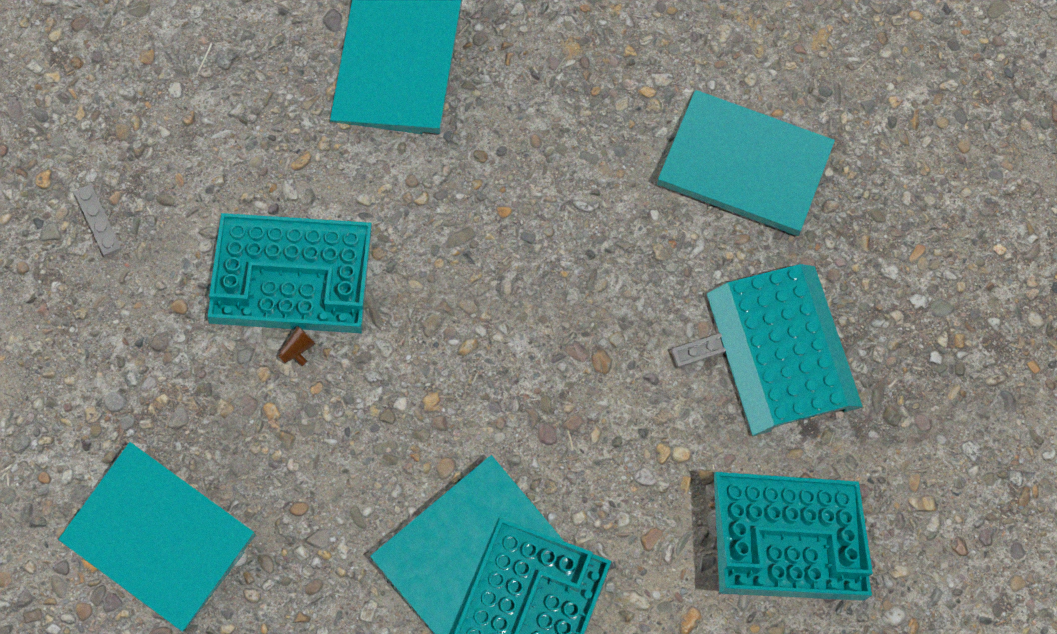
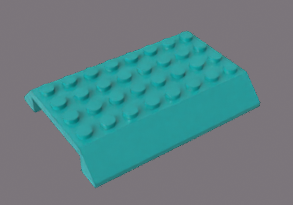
M798 264L727 282L706 294L718 332L722 335L721 341L726 349V357L752 437L771 432L773 427L842 409L844 412L863 407L815 266Z

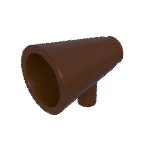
M297 326L278 356L284 363L295 359L303 366L307 360L301 354L316 345V343Z

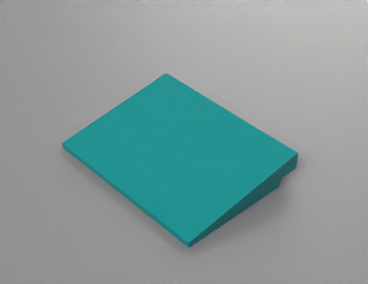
M352 0L330 122L422 134V132L440 134L463 0Z
M695 90L662 168L657 185L799 236L835 140Z
M221 213L209 294V324L296 329L299 326L302 330L362 334L372 223Z
M129 442L58 540L173 626L184 632L243 556L244 550L256 534L162 464Z
M490 455L375 551L370 558L434 634H454L500 518L556 539L564 540L496 459Z
M727 472L714 473L720 594L865 601L872 596L869 576L873 574L859 481Z
M500 518L454 634H585L612 561L597 556L589 550Z

